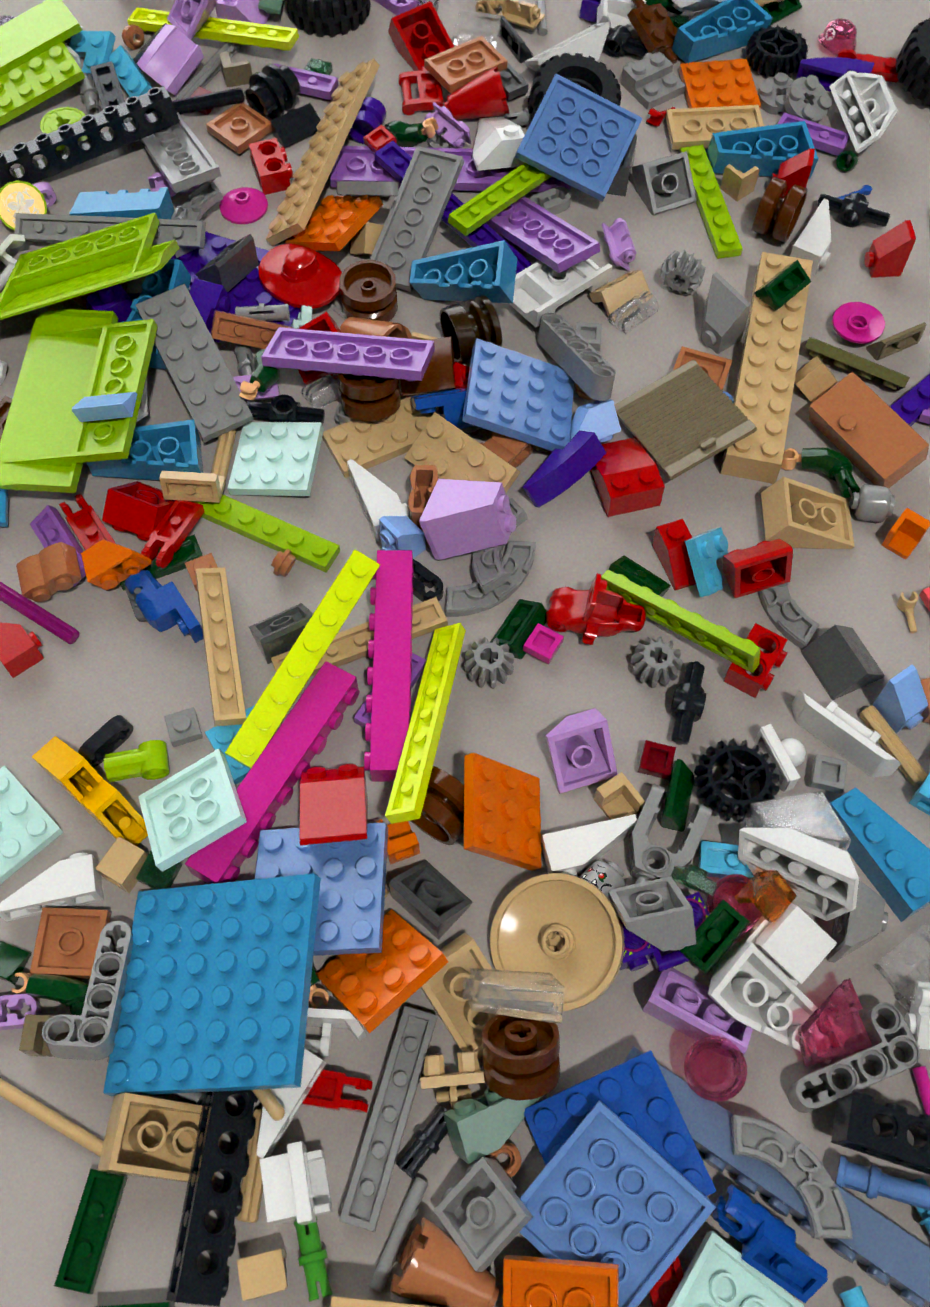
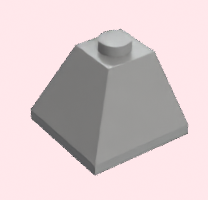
M687 151L632 167L637 193L651 214L697 201Z
M718 272L712 275L701 332V339L705 345L710 347L716 354L741 341L751 304Z
M672 876L614 888L608 891L609 898L626 929L662 951H677L686 946L696 944L693 908Z
M861 881L858 883L856 908L834 918L831 938L837 942V945L828 955L829 962L835 963L868 943L886 929L888 912H884L885 899Z

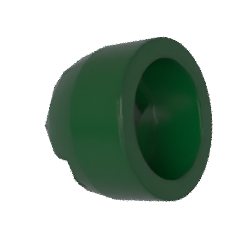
M853 151L841 152L836 160L837 167L841 171L854 169L858 164L857 154ZM852 157L849 167H847L846 165L849 163L850 158Z

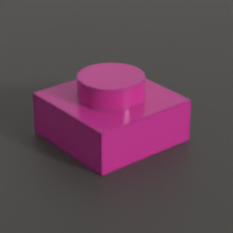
M538 623L523 645V651L549 664L563 643L564 636Z

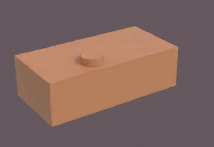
M853 371L809 405V421L874 485L890 488L927 458L929 444Z

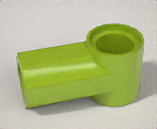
M161 740L143 742L139 745L138 749L105 754L103 759L106 777L109 782L137 777L156 780L169 775L167 744Z

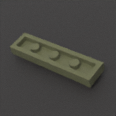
M809 337L805 348L810 349L809 355L818 356L821 360H824L825 356L835 359L834 365L846 370L849 369V366L859 369L858 375L873 380L874 376L884 379L883 385L894 390H898L899 386L905 388L910 379L907 375L813 337Z

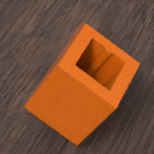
M104 539L81 553L87 582L105 590L115 588L130 575L138 574L142 569L152 564L150 558Z

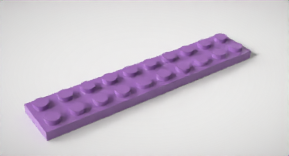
M343 146L331 171V187H337V181L398 182V189L401 185L397 179L375 161L374 152L368 146ZM401 147L407 154L413 157L416 147ZM430 148L463 156L464 164L453 190L484 191L517 168L509 167L478 171L472 159L473 149ZM552 176L530 192H544L555 187H565L571 192V186Z

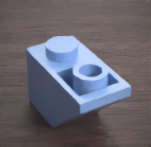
M595 400L578 407L571 421L570 440L579 430L595 432L600 442L611 440L613 434L620 432L621 428L613 400Z
M383 516L379 519L381 550H412L413 559L426 550L424 532L407 516Z

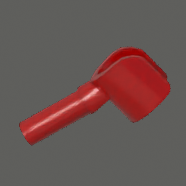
M651 108L648 111V114L651 116L646 122L658 127L666 116V110L660 112Z

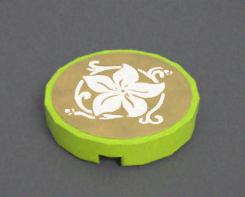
M16 180L8 182L0 188V220L6 227L15 231L16 213L47 214L45 198L37 187L28 182Z

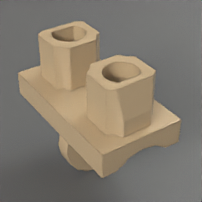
M475 1051L458 1052L459 1072L445 1073L443 1054L426 1055L423 1069L424 1075L420 1077L421 1089L449 1086L450 1090L436 1092L437 1103L451 1101V1109L460 1100L472 1099L471 1088L457 1090V1086L485 1083L484 1071L479 1068Z

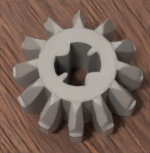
M685 250L680 253L674 251L665 258L660 277L664 279L665 286L671 287V291L678 290L680 294L683 292L691 294L693 290L701 285L705 267L701 264L702 259H696L694 253L690 255Z
M661 636L657 638L656 642L648 637L645 639L644 644L639 643L631 657V662L634 665L633 675H641V684L647 680L651 681L652 688L656 687L657 682L666 687L670 680L675 681L679 675L678 671L681 670L683 665L682 660L679 659L681 655L680 649H672L673 641H669L666 644L662 643Z
M486 637L482 639V644L473 641L471 650L465 652L464 670L470 672L469 679L471 682L479 679V686L481 688L486 682H490V686L493 689L496 687V681L505 684L507 675L513 673L514 666L512 663H514V655L509 653L508 644L499 646L498 638H495L492 643L488 642Z

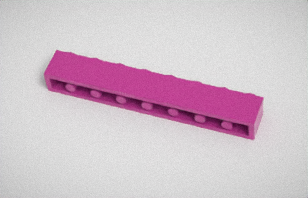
M377 550V563L380 564V567L372 578L376 579V587L370 588V603L375 605V613H370L369 629L374 631V640H369L368 655L369 658H373V667H368L367 682L368 685H372V695H367L366 710L367 713H372L371 723H366L365 739L366 742H371L370 752H365L364 769L365 771H370L372 782H394L411 720L412 550Z
M327 661L324 662L236 789L247 822L192 854L185 863L192 875L208 884L236 881L240 874L239 867L246 858H250L255 853L258 847L260 830L271 829L276 819V812L281 805L285 806L291 799L293 787L299 779L301 780L302 772H307L310 769L311 760L315 754L319 755L324 750L327 743L326 738L332 729L336 730L340 726L344 716L343 713L348 705L352 706L356 702L360 693L356 676Z

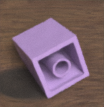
M438 479L419 523L435 560H442L507 544L511 532H514L516 528V517L512 514L509 496L506 495L504 487L500 482Z

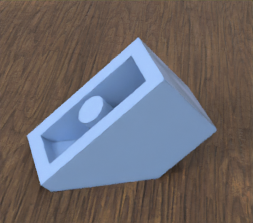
M913 664L890 679L873 703V706L878 709L896 733L905 727L911 730L924 719L921 714L928 706L917 669Z

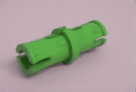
M317 1216L316 1222L308 1224L309 1235H306L305 1225H300L295 1221L294 1227L296 1228L301 1252L298 1262L299 1266L304 1268L309 1302L319 1299L317 1281L320 1283L323 1298L333 1295L324 1259L328 1258L326 1250L322 1251Z

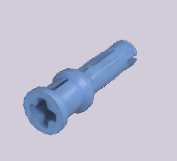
M840 1156L836 1184L841 1188L845 1187L865 1193L869 1199H877L878 1195L930 1210V1186L882 1173L881 1168H878L877 1165L872 1164L870 1167L847 1161L846 1156Z

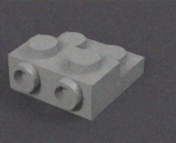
M661 52L655 54L647 53L642 60L635 63L629 61L622 71L621 85L647 110L684 94L686 87L672 73L673 64Z
M483 1156L468 1166L463 1179L457 1185L446 1190L442 1196V1202L434 1209V1212L476 1272H483L533 1217L514 1192L517 1189L516 1185L497 1160Z

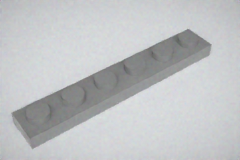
M404 1006L339 1219L340 1222L371 1232L376 1231L423 1070L425 1056L428 1053L438 1017L435 1014Z

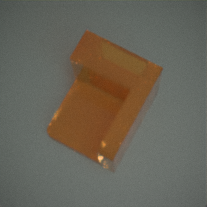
M774 870L757 872L735 896V899L738 903H753L768 922H775L797 895L779 872Z

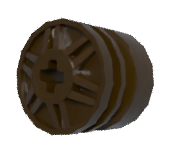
M480 295L475 300L468 299L465 302V308L457 303L440 310L439 318L443 337H452L454 360L458 363L471 359L472 348L476 338L502 347L503 340L500 322L496 310L487 296Z

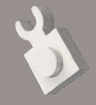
M916 981L915 1001H911L910 1013L905 1014L904 1020L913 1034L919 1049L930 1050V982Z

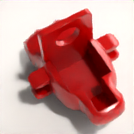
M597 573L588 590H575L570 587L555 589L549 599L550 607L546 613V618L550 629L557 632L572 631L577 634H583L582 642L593 645L597 636L609 637L622 631H641L645 624L646 611L640 605L628 603L622 595L606 590L607 581L602 580L601 574Z

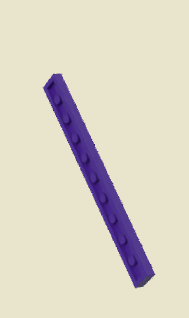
M391 141L374 153L375 161L402 183L412 157L394 141ZM453 193L451 194L441 220L471 247L504 240L486 223L467 236L448 223L449 214L464 204ZM505 240L517 257L516 274L532 265Z

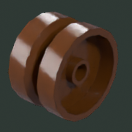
M773 177L758 206L752 231L766 235L773 227V238L786 243L798 221L808 189L795 184L786 194L787 182Z
M361 260L352 263L344 269L340 276V291L343 312L346 318L358 317L389 322L398 310L396 275L393 270L385 263L376 260Z
M338 374L339 386L342 391V408L349 417L360 421H378L390 417L400 408L399 379Z
M433 766L420 819L410 821L431 838L449 846L453 845L463 833L461 823H464V785L446 771Z
M527 1009L509 1010L497 1014L487 1021L482 1030L484 1081L490 1090L501 1097L517 1101L533 1100L547 1095L553 1090L560 1078V1035L555 1022L540 1012Z

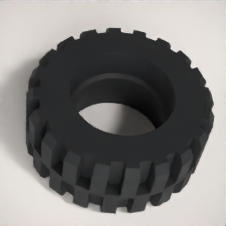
M286 0L288 14L292 22L299 29H305V32L311 35L313 33L317 34L318 37H324V35L336 37L338 34L345 35L350 30H356L367 19L371 6L370 0Z
M930 18L918 23L913 28L899 52L895 64L899 83H903V89L906 92L909 91L912 94V98L921 100L922 104L926 106L930 104Z
M563 53L560 57L559 55L553 56L550 60L542 63L534 75L528 100V114H531L530 120H533L555 74L582 86L620 106L622 97L619 82L615 79L611 69L607 70L606 65L602 62L598 63L594 57H584L580 53L575 55Z

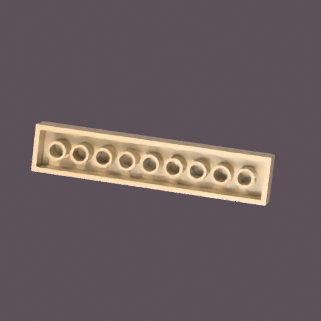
M766 252L761 254L755 276L734 394L735 405L757 427V431L724 450L720 474L771 484L776 482L783 461L809 284L778 310L763 302L754 292L783 268L796 260L799 261L808 277L811 278L813 260Z

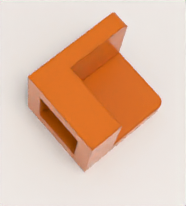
M906 508L889 530L882 546L903 559H907L930 527V521Z
M377 820L376 823H383V820ZM408 821L387 825V857L390 865L420 854L418 839L415 832H412Z

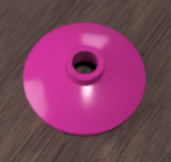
M241 187L226 193L223 196V200L220 201L219 207L222 216L227 221L235 224H250L258 221L266 214L268 201L261 191L255 188Z
M848 302L836 309L832 318L835 331L842 338L853 343L865 344L873 342L883 334L885 329V320L880 311L863 302Z

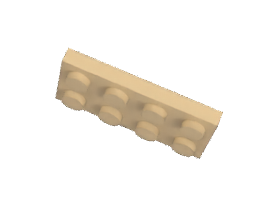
M759 105L667 109L665 116L672 150L697 145H704L706 149L709 147L713 133L764 126Z
M411 396L401 400L400 408L388 418L378 421L354 419L353 421L345 422L323 431L322 439L344 478L349 477L347 460L353 459L364 469H368L407 453L432 417V414H422L420 410H415L412 407Z
M434 412L404 457L414 465H435L439 479L500 482L504 487L505 493H507L520 474V471L436 412Z

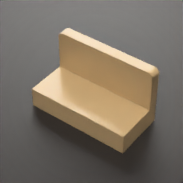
M642 270L629 271L589 293L592 303L603 302L610 320L619 318L652 298Z
M161 471L159 477L164 500L220 503L226 483L224 476H218V474Z

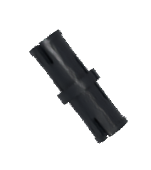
M442 1105L423 1131H417L414 1135L416 1140L396 1163L412 1179L415 1178V1175L432 1153L436 1154L439 1151L440 1147L438 1145L448 1133L443 1115L448 1110Z

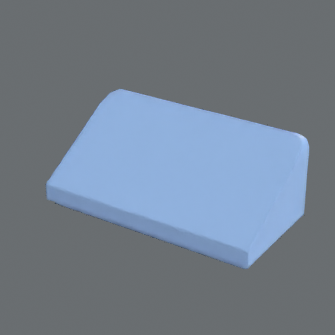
M128 392L84 397L72 407V412L80 422L132 417L137 393Z

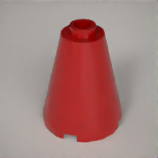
M498 66L491 68L447 96L448 101L444 102L445 107L451 112L455 120L504 117L505 114H510Z

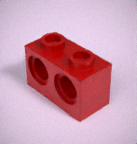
M277 138L250 143L249 149L252 164L263 194L268 195L285 191L291 185L290 178H294L291 164H286L288 160L285 148L279 146Z
M755 623L746 639L753 641L758 647L770 652L764 653L760 650L759 666L754 671L757 676H751L746 672L748 670L731 663L723 681L754 698L757 697L761 689L767 691L775 675L770 673L774 666L780 668L788 652L783 650L788 639Z

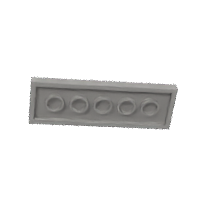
M177 112L180 123L142 138L140 141L174 193H183L201 183L208 184L213 182L215 178L221 176L218 165Z
M417 145L398 190V196L395 197L370 257V260L383 262L393 270L396 275V288L412 292L413 286L409 283L412 261L425 258L463 167V156Z
M185 284L136 304L142 320L154 319L158 326L154 344L192 419H194L204 442L254 420L244 398L239 397L241 392Z

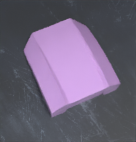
M165 25L141 56L137 65L157 83L164 86L167 91L176 96L197 70L204 55L200 46L196 45L177 29L176 25Z

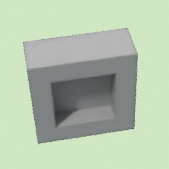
M576 322V331L596 351H600L602 324Z
M194 707L164 716L173 747L203 738Z
M816 754L813 760L810 787L841 794L845 786L848 761Z

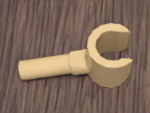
M915 591L912 592L910 600L905 599L902 592L897 602V608L904 612L907 617L910 633L917 632L914 608L919 597Z

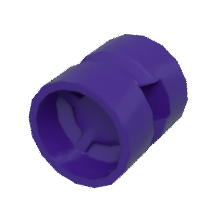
M365 97L349 132V135L356 142L364 144L363 137L380 125H383L386 118L384 105L375 98Z

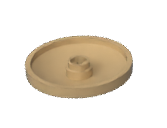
M543 874L519 884L500 904L491 927V956L500 979L509 991L521 1001L535 1008L547 1011L573 1010L588 1005L599 998L615 980L624 955V932L620 917L612 902L596 886L586 880L568 874Z

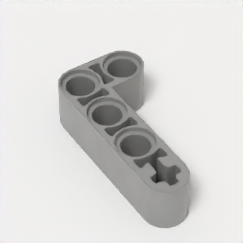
M112 921L100 933L82 1014L55 1015L44 1023L42 1036L53 1056L61 1059L103 1060L113 1052L115 1034L118 1031L121 1015L120 1005L127 981V966L130 963L133 948L132 932L129 925L125 922ZM110 970H118V972L112 976H105V974ZM105 1001L111 1002L108 1007L97 1009L101 1003ZM69 1032L65 1039L54 1041L58 1034ZM104 1034L100 1041L89 1043L93 1036Z
M883 1002L878 1003L867 1011L862 1017V1027L872 1047L810 1073L793 1083L788 1090V1099L791 1106L798 1112L809 1113L837 1101L838 1098L849 1096L852 1092H858L917 1064L920 1059L919 1046L896 1006ZM876 1014H881L885 1017L888 1023L887 1029L877 1024ZM894 1046L902 1049L905 1054V1062H900L896 1059L893 1053ZM863 1059L869 1060L874 1065V1076L867 1074L863 1069ZM833 1072L840 1074L844 1078V1090L837 1088L833 1084L831 1079ZM819 1085L822 1092L811 1098H803L801 1092L811 1090Z

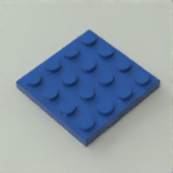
M651 1050L525 1108L524 1116L545 1165L548 1164L596 1103L601 1100L705 1196L717 1192Z

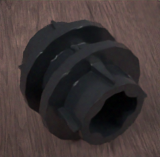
M267 64L262 68L261 72H256L250 76V87L244 91L248 105L264 117L268 115L274 119L284 115L285 110L289 111L295 107L297 102L296 95L301 92L299 81L294 72L285 65L277 67L274 64Z

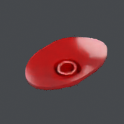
M297 244L278 245L269 250L262 258L258 267L259 280L263 288L279 301L295 308H301L302 305L310 306L312 309L320 308L329 304L340 292V276L342 274L340 268L326 256L305 246Z

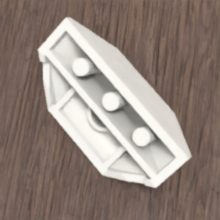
M609 22L590 26L526 60V66L537 71L546 60H550L551 57L556 55L560 57L563 53H570V55L580 53L584 57L591 56L595 58V61H598L610 28Z
M848 71L829 87L854 148L859 154L885 133L897 114L898 108L882 75Z
M742 828L739 830L738 859L744 866L747 864L754 877L771 895L797 905L802 910L825 921L834 919L856 908L859 877L848 852L792 828Z

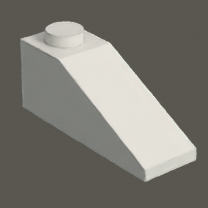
M823 199L793 245L790 257L813 260L811 271L813 275H816L821 266L825 267L831 256V253L828 252L831 244L829 200Z
M353 459L347 460L349 478L375 540L379 541L381 540L379 537V519L383 516H407L410 519L408 506L406 503L401 504L397 493Z
M636 815L542 835L541 849L548 874L561 873L578 877L593 862L599 860L633 831L637 822Z
M76 853L71 855L69 859L58 861L0 902V917L7 922L39 915L42 913L43 907L71 908L103 901L102 877L95 869L99 862L92 854Z
M305 1048L301 1088L270 1089L284 1108V1117L279 1121H275L266 1109L262 1108L256 1154L261 1159L270 1157L327 1064Z

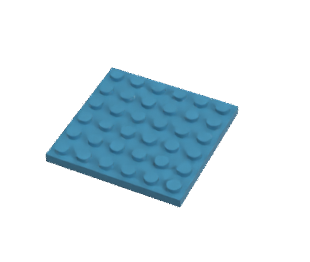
M313 873L138 891L131 930L133 941L130 963L127 966V981L120 1005L119 1026L114 1038L115 1047L109 1056L103 1094L109 1096L121 1093L151 1095L301 1088L321 881L318 875Z

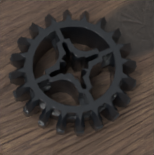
M768 25L767 29L760 27L759 31H754L753 36L750 37L747 43L745 59H747L752 71H758V75L763 74L768 78L769 76L775 77L777 73H785L789 77H793L795 73H798L801 60L807 59L808 45L806 44V39L802 38L801 33H795V29L789 30L787 26L782 28L779 25L776 27Z
M733 738L729 741L728 746L721 740L717 743L716 748L708 747L706 755L703 754L699 757V765L694 769V774L697 777H695L693 784L699 787L696 793L697 798H706L703 805L715 807L713 811L714 816L719 815L720 811L725 813L726 821H730L732 815H735L738 823L745 819V815L752 821L757 817V813L765 814L768 810L767 806L773 805L775 802L774 795H777L779 792V786L776 785L779 781V774L772 773L776 768V763H767L769 755L768 753L758 754V745L752 749L748 748L747 740L742 741L740 746L737 745ZM721 764L723 775L720 776L719 780L714 781L712 769ZM758 779L760 791L757 796L752 798L750 785L754 780Z

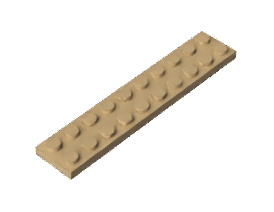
M374 58L367 63L361 62L354 71L350 73L347 71L339 78L340 84L331 95V103L325 108V115L316 126L318 130L309 141L310 147L301 158V166L293 174L294 180L285 191L286 197L277 208L278 214L269 225L270 231L265 240L272 246L305 230L380 65Z

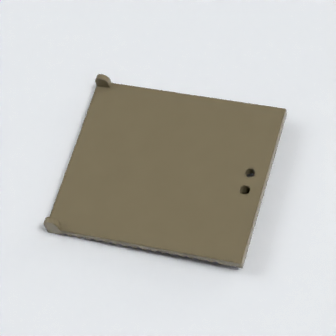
M694 359L614 404L619 419L670 480L757 431V427L723 393L722 389L711 380Z

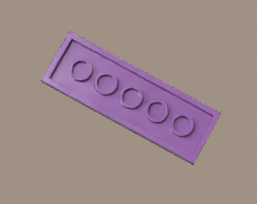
M525 196L486 222L494 231L558 273L566 271L575 264L585 261L600 252V242Z
M278 327L261 358L263 366L277 369L291 368L300 369L301 371H322L329 374L343 373L354 376H375L382 379L396 378L407 381H422L435 347L434 341Z

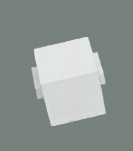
M781 899L765 917L762 916L741 940V942L753 943L795 986L798 983L803 984L837 945V942L800 907Z
M299 1141L287 1144L288 1153L260 1159L267 1223L280 1225L297 1221L298 1224L305 1225L316 1222V1216L333 1213L325 1157L321 1149L307 1152L306 1145Z

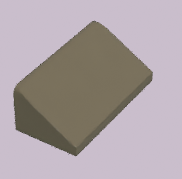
M925 322L871 344L866 349L876 361L918 344L927 325Z

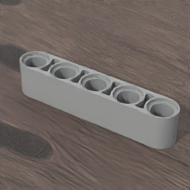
M555 313L543 314L540 322L538 343L590 398L598 401L609 400L616 374L615 369L561 315Z

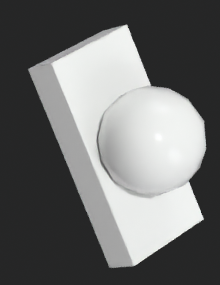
M771 724L760 728L754 741L759 746L761 754L768 753L769 758L766 762L776 763V768L772 773L779 774V781L777 783L781 791L792 790L800 779L796 767L805 760V747L799 740L794 738H785L780 741Z

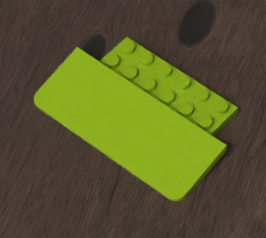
M45 0L0 26V126L86 78L63 41L81 32L82 28L62 0Z
M154 212L21 254L2 293H0V320L155 273L166 265L180 247L175 239L152 246L160 222Z
M77 309L47 311L36 318L0 441V489L76 493L84 462L128 459L158 328L154 319L118 323V317L114 311ZM128 392L137 393L132 417L80 422L72 412V407L84 397Z

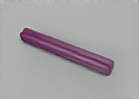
M0 582V601L68 644L75 643L80 635L79 631Z

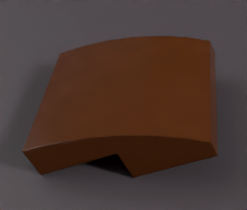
M451 336L430 340L434 341L435 351L422 381L400 379L402 396L407 397L456 389L453 365L455 360Z

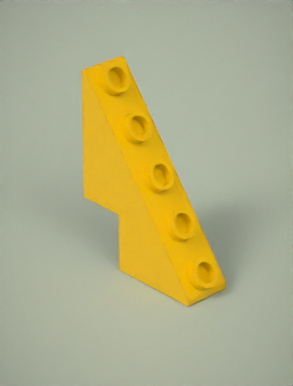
M53 737L32 756L115 839L121 837L137 846L148 836L144 819L124 796L105 781L83 756L58 737Z

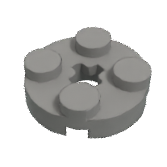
M777 73L775 77L763 81L758 91L761 108L773 115H777L778 111L787 113L784 106V100L786 99L785 91L794 80L785 73Z
M814 75L797 78L785 91L786 99L784 100V106L787 113L818 123L827 114L829 107L832 105L831 97L828 96L827 91ZM804 99H808L810 103H805Z

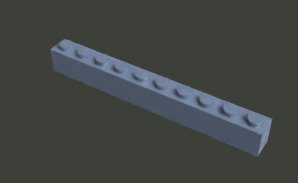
M633 1046L624 1062L643 1052ZM658 1063L697 1149L706 1155L704 1161L720 1172L726 1169L737 1177L735 1182L749 1193L755 1194L756 1191L769 1199L767 1202L769 1207L785 1217L791 1214L801 1221L800 1228L812 1236L806 1210L792 1186L778 1172L766 1164L752 1158L733 1155L731 1116L734 1114ZM835 1184L836 1188H839L848 1211L853 1239H827L834 1244L832 1250L849 1262L853 1263L856 1259L868 1268L866 1274L884 1286L890 1283L902 1291L900 1297L911 1306L930 1307V1248Z

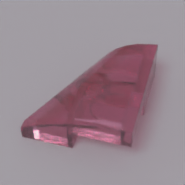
M850 978L842 981L798 1028L799 1046L805 1067L862 1051L872 1046L858 1013L863 1008Z

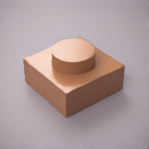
M212 553L185 562L196 591V569L218 568Z

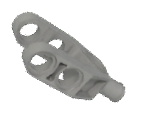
M653 784L628 841L631 876L637 879L635 884L670 876L675 879L685 871L695 855L713 809L702 804L696 805L675 854L671 853L664 847L651 844L647 840L668 792L665 788ZM647 860H657L661 864L662 868H651L648 865Z

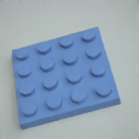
M555 74L516 152L515 158L603 202L643 118Z
M476 338L472 348L462 421L553 451L555 448L564 449L570 442L574 380L561 367Z
M386 822L368 823L367 839L300 845V828L260 830L255 879L313 873L321 878L313 956L382 953L388 826Z
M599 1100L520 1197V1200L533 1216L520 1233L546 1258L619 1264V1307H638L714 1211L716 1205Z

